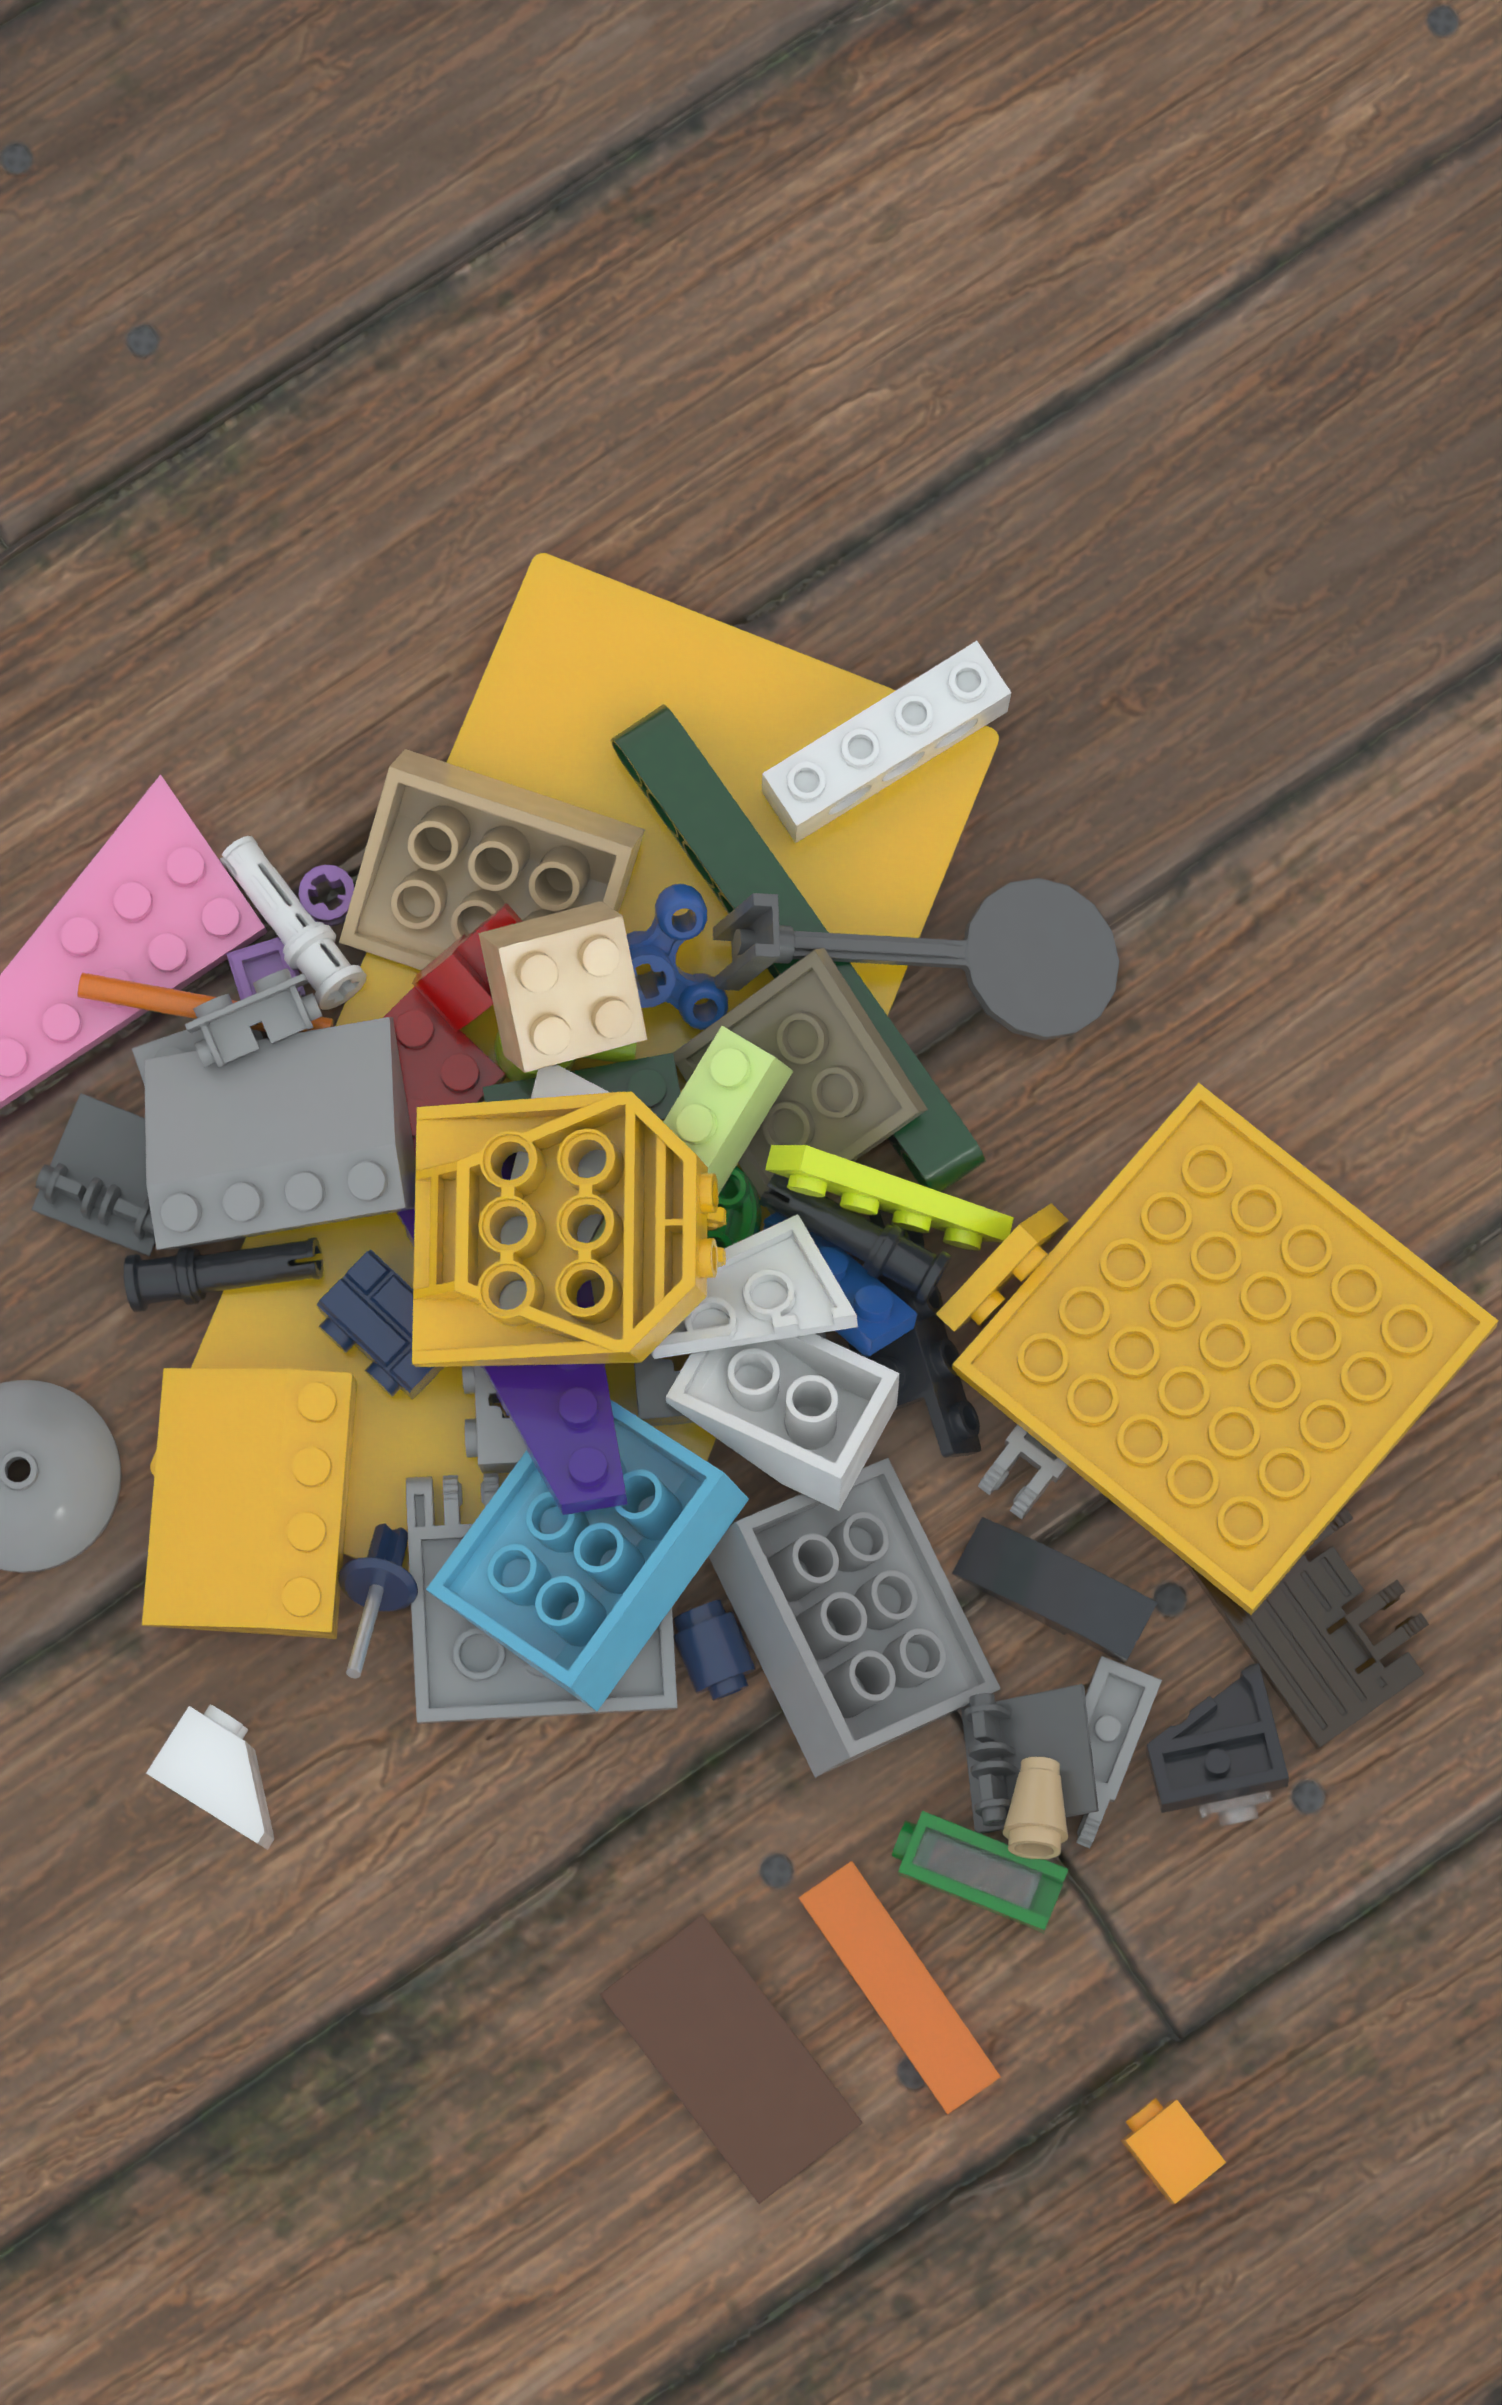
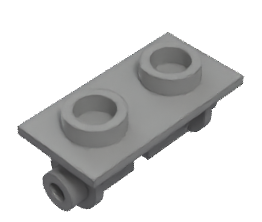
M286 968L255 981L253 986L256 994L233 1003L230 995L225 994L195 1007L193 1010L197 1019L186 1023L185 1026L190 1033L201 1029L205 1039L194 1044L203 1066L206 1067L216 1063L218 1068L225 1066L226 1063L259 1050L260 1048L251 1030V1026L258 1023H263L271 1044L303 1030L313 1028L311 1021L323 1017L313 993L301 998L298 992V987L309 983L305 974L303 973L292 978L289 969Z

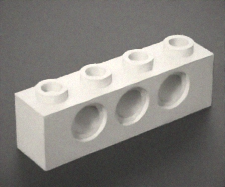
M975 641L762 773V793L794 842L797 843L1008 712L1011 691L978 641Z

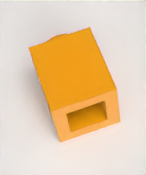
M1155 2097L1125 2121L1132 2132L1124 2137L1121 2142L1169 2203L1176 2204L1226 2163L1177 2099L1171 2100L1162 2106Z

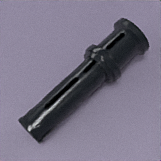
M774 1173L767 1185L770 1187L769 1190L763 1192L759 1201L761 1206L768 1207L786 1218L798 1214L807 1230L865 1262L863 1268L868 1270V1275L875 1279L883 1275L915 1293L916 1302L923 1306L927 1303L951 1260V1255L944 1251L936 1255L904 1237V1229L896 1224L894 1226L887 1224L883 1229L857 1213L840 1207L839 1203L826 1196L814 1197L792 1191L787 1188L789 1178Z
M314 1237L304 1241L201 1255L199 1250L192 1249L191 1247L180 1248L177 1255L148 1260H142L140 1255L137 1254L127 1255L124 1261L126 1295L131 1309L134 1312L146 1311L151 1303L183 1299L187 1305L198 1304L200 1300L205 1299L207 1292L311 1278L321 1279L323 1277V1259L300 1263L296 1262V1259L314 1257L315 1254H320L322 1251L319 1241Z

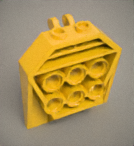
M633 1092L417 1107L412 1364L415 1367L642 1363L707 1297V1278H715L717 1268L726 1265V1250L717 1247L714 1238H707V1230H714L726 1225V1210L718 1207V1182L716 1174L708 1173V1167ZM594 1150L606 1152V1164L599 1174L590 1178L579 1177L578 1167L584 1155ZM517 1152L528 1153L529 1163L524 1174L512 1180L503 1179L501 1170L507 1157ZM590 1215H604L606 1225L602 1235L593 1242H579L577 1232L581 1222ZM516 1216L527 1217L528 1227L524 1237L514 1244H502L500 1234L506 1221ZM591 1279H602L605 1290L600 1302L589 1308L578 1307L576 1297L581 1285ZM512 1281H525L527 1292L523 1302L514 1309H501L499 1298L503 1288Z

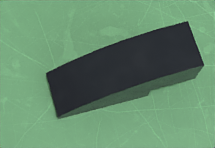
M984 1517L978 1523L952 1572V1575L1063 1635L1067 1633L1123 1664L1128 1660L1158 1603L1071 1557Z

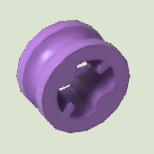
M325 864L314 867L305 874L300 882L298 895L302 906L315 922H323L325 925L332 927L345 922L355 887L352 878L345 870L334 865ZM324 881H327L332 889L343 886L346 893L345 895H338L340 906L336 909L328 910L324 903L313 905L310 902V897L318 896L315 886Z

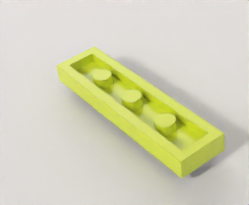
M771 1145L765 1170L789 1178L787 1188L792 1191L814 1197H825L826 1191L842 1196L839 1206L844 1209L867 1215H877L878 1209L894 1214L891 1223L893 1225L896 1224L903 1229L920 1233H929L930 1227L945 1232L943 1242L963 1249L979 1251L982 1242H1003L1010 1235L1014 1217L807 1145Z

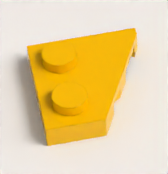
M1050 1203L1020 1223L936 1315L954 1332L970 1320L981 1326L1006 1300L1000 1293L1001 1289L1014 1276L1022 1282L1039 1266L1048 1255L1042 1248L1069 1220Z

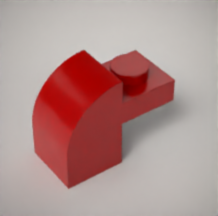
M507 903L468 936L463 934L422 969L412 982L416 989L455 1032L468 1025L493 1005L478 933L523 922Z

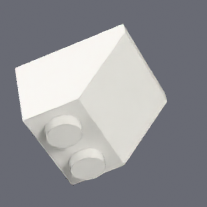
M211 1704L204 1714L189 1706L146 1774L268 1850L274 1841V1834L256 1752L253 1747L243 1740L249 1729Z

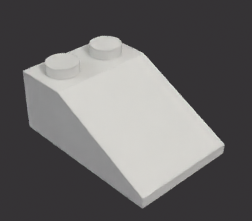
M810 1334L691 1353L666 1395V1403L779 1483L839 1511L897 1407L900 1373L821 1336Z

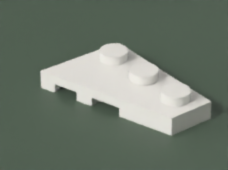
M797 1214L725 1248L726 1265L717 1268L715 1278H707V1297L651 1352V1355L654 1359L854 1328L858 1327L857 1315Z

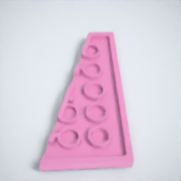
M161 774L0 975V1109L149 1011L79 998L77 992L82 972L181 990L227 960V953L245 948L267 933L265 926Z

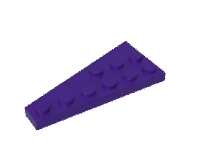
M516 1155L507 1157L503 1163L501 1170L503 1179L510 1180ZM415 1209L396 1212L414 1247ZM591 1280L583 1283L577 1292L578 1307L589 1308L595 1305ZM605 1364L480 1366L484 1369L493 1385L498 1400L507 1416H510L527 1447V1452L563 1515L628 1504Z

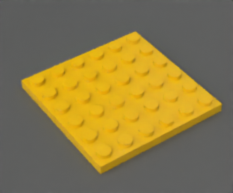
M1198 1083L952 1364V1369L961 1379L1252 1615L1496 1328L1498 1320L1212 1092Z

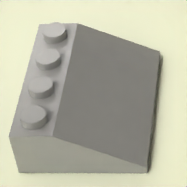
M393 1017L300 1032L271 1044L269 1038L256 1040L260 1048L259 1050L226 1063L225 1066L218 1068L216 1063L204 1067L197 1051L144 1060L146 1186L157 1250L180 1249L415 1209L416 1158Z
M889 1458L864 1467L861 1470L839 1511L804 1494H800L731 1524L708 1556L815 1778L970 1705L969 1697L981 1693L993 1694L1001 1689Z

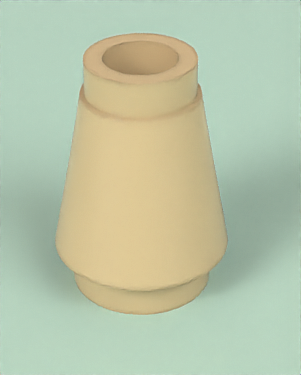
M1028 1757L1021 1761V1769L1003 1829V1835L1009 1839L1008 1850L1016 1856L1029 1859L1054 1858L1061 1853V1843L1068 1839L1061 1776L1059 1775L1060 1763L1054 1759Z

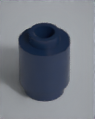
M720 1599L693 1608L673 1618L678 1631L674 1635V1641L696 1694L709 1690L712 1700L715 1701L749 1686L745 1675L753 1672L756 1668L733 1612L726 1613Z

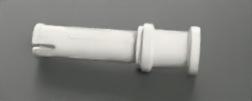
M245 836L234 841L223 851V857L220 858V862L246 892V895L285 945L283 953L286 963L291 969H299L302 974H305L308 982L316 991L314 997L322 1010L338 1007L348 1001L366 982L367 975L359 965H351L336 946V934L332 928L323 922H315L312 916L308 914L288 884L266 858L252 836Z

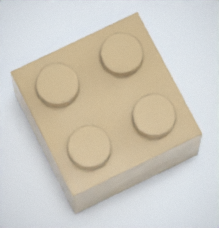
M602 901L478 933L503 1053L508 1060L524 1073L648 1040L623 916Z

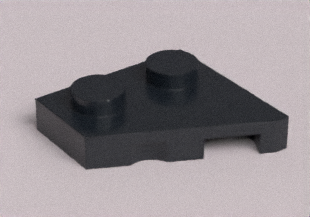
M1259 1663L1246 1667L1240 1672L1238 1680L1216 1697H1207L1190 1711L1185 1721L1179 1725L1170 1726L1147 1744L1146 1754L1161 1813L1288 1787L1289 1776Z

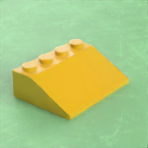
M163 1368L142 1626L337 1639L341 1591L338 1575L343 1565L357 1382L353 1373L289 1368Z

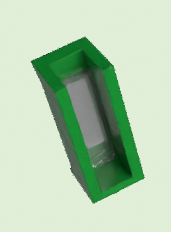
M925 1811L921 1812L917 1825L905 1820L891 1857L902 1861L898 1870L899 1876L1025 1925L1042 1934L1046 1930L1068 1873L1067 1868L1045 1859H1029L1016 1856L1008 1850V1845Z

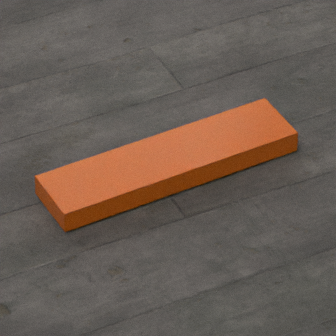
M853 1861L844 1865L798 1898L947 2115L1001 2078Z

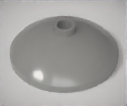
M16 1380L0 1383V1570L17 1573L49 1570L61 1566L82 1554L101 1536L109 1524L116 1509L121 1490L122 1474L119 1451L115 1439L102 1417L90 1404L75 1393L52 1383L35 1380ZM17 1460L28 1461L31 1467L30 1475L22 1482H13L8 1477L10 1465Z

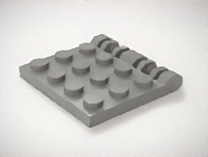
M484 1473L481 1483V1500L485 1507L499 1489L498 1473ZM458 1475L443 1476L445 1525L435 1526L432 1476L406 1478L409 1569L418 1587L417 1598L411 1603L416 1718L418 1724L678 1709L672 1608L598 1711H595L426 1590L473 1524H461L460 1506L463 1504L462 1484L458 1481Z

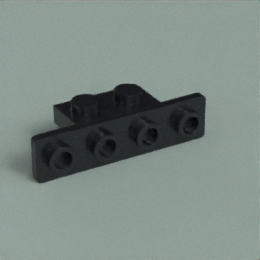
M878 1210L877 1215H870L871 1222L883 1229L887 1224L894 1226L891 1224L894 1214ZM904 1229V1237L924 1247L922 1233ZM885 1276L878 1277L877 1279L917 1312L914 1329L871 1356L866 1357L900 1373L897 1407L895 1410L925 1400L939 1448L944 1458L969 1456L980 1452L981 1444L978 1438L980 1422L973 1405L967 1401L961 1379L952 1369V1364L960 1355L955 1345L948 1339L943 1321L936 1315L943 1307L942 1296L938 1287L936 1286L929 1300L923 1306L915 1301V1293ZM848 1342L851 1351L864 1356Z

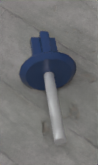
M386 1523L376 1526L367 1557L349 1561L339 1572L338 1582L342 1591L352 1601L364 1607L346 1674L351 1678H359L361 1676L378 1611H398L410 1606L417 1598V1583L413 1576L402 1567L408 1542V1532L402 1527L392 1530Z

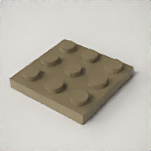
M825 948L813 950L673 1052L675 1064L686 1082H688L720 1027L724 1026L773 1055L793 1070V1073L738 1162L742 1170L753 1182L760 1198L764 1191L769 1190L770 1187L767 1185L774 1173L765 1170L771 1145H807L854 1162L928 1110ZM766 1207L771 1215L775 1213L774 1210Z

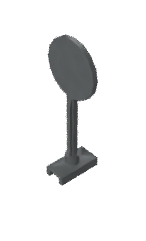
M1041 878L1010 882L981 901L966 925L964 940L794 931L790 925H779L778 894L753 893L713 927V940L731 941L732 963L714 977L715 985L718 989L739 991L771 964H789L792 959L801 960L813 950L825 948L831 959L835 962L960 968L965 971L968 987L987 1015L1012 1033L1039 1040L1072 1036L1099 1018L1115 993L1120 962L1113 932L1096 906L1070 886Z

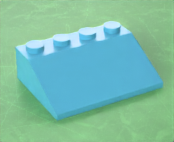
M612 1400L611 1406L628 1504L563 1515L526 1450L426 1588L434 1597L595 1711H598L749 1500L723 1471Z

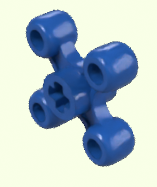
M673 884L666 887L659 894L655 903V918L647 931H633L627 934L641 1008L655 1007L664 1002L670 1003L678 1009L682 1019L689 1026L705 1030L727 1014L728 997L725 990L716 988L714 976L706 973L692 975L682 971L676 965V953L679 946L685 940L698 936L704 929L707 922V907L701 894L695 888L686 884ZM684 908L689 909L683 915H673L677 910ZM642 964H650V972L637 975L636 967ZM702 998H709L704 1004H695Z

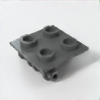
M80 1093L50 1166L44 1164L38 1175L35 1187L40 1190L31 1210L150 1257L156 1242L146 1186L145 1118Z
M1083 1684L996 1702L995 1695L991 1693H981L969 1697L970 1707L961 1708L975 1832L986 1834L1004 1829L1018 1774L1021 1769V1761L1028 1757H1046L1060 1763L1059 1775L1061 1776L1066 1818L1099 1811Z

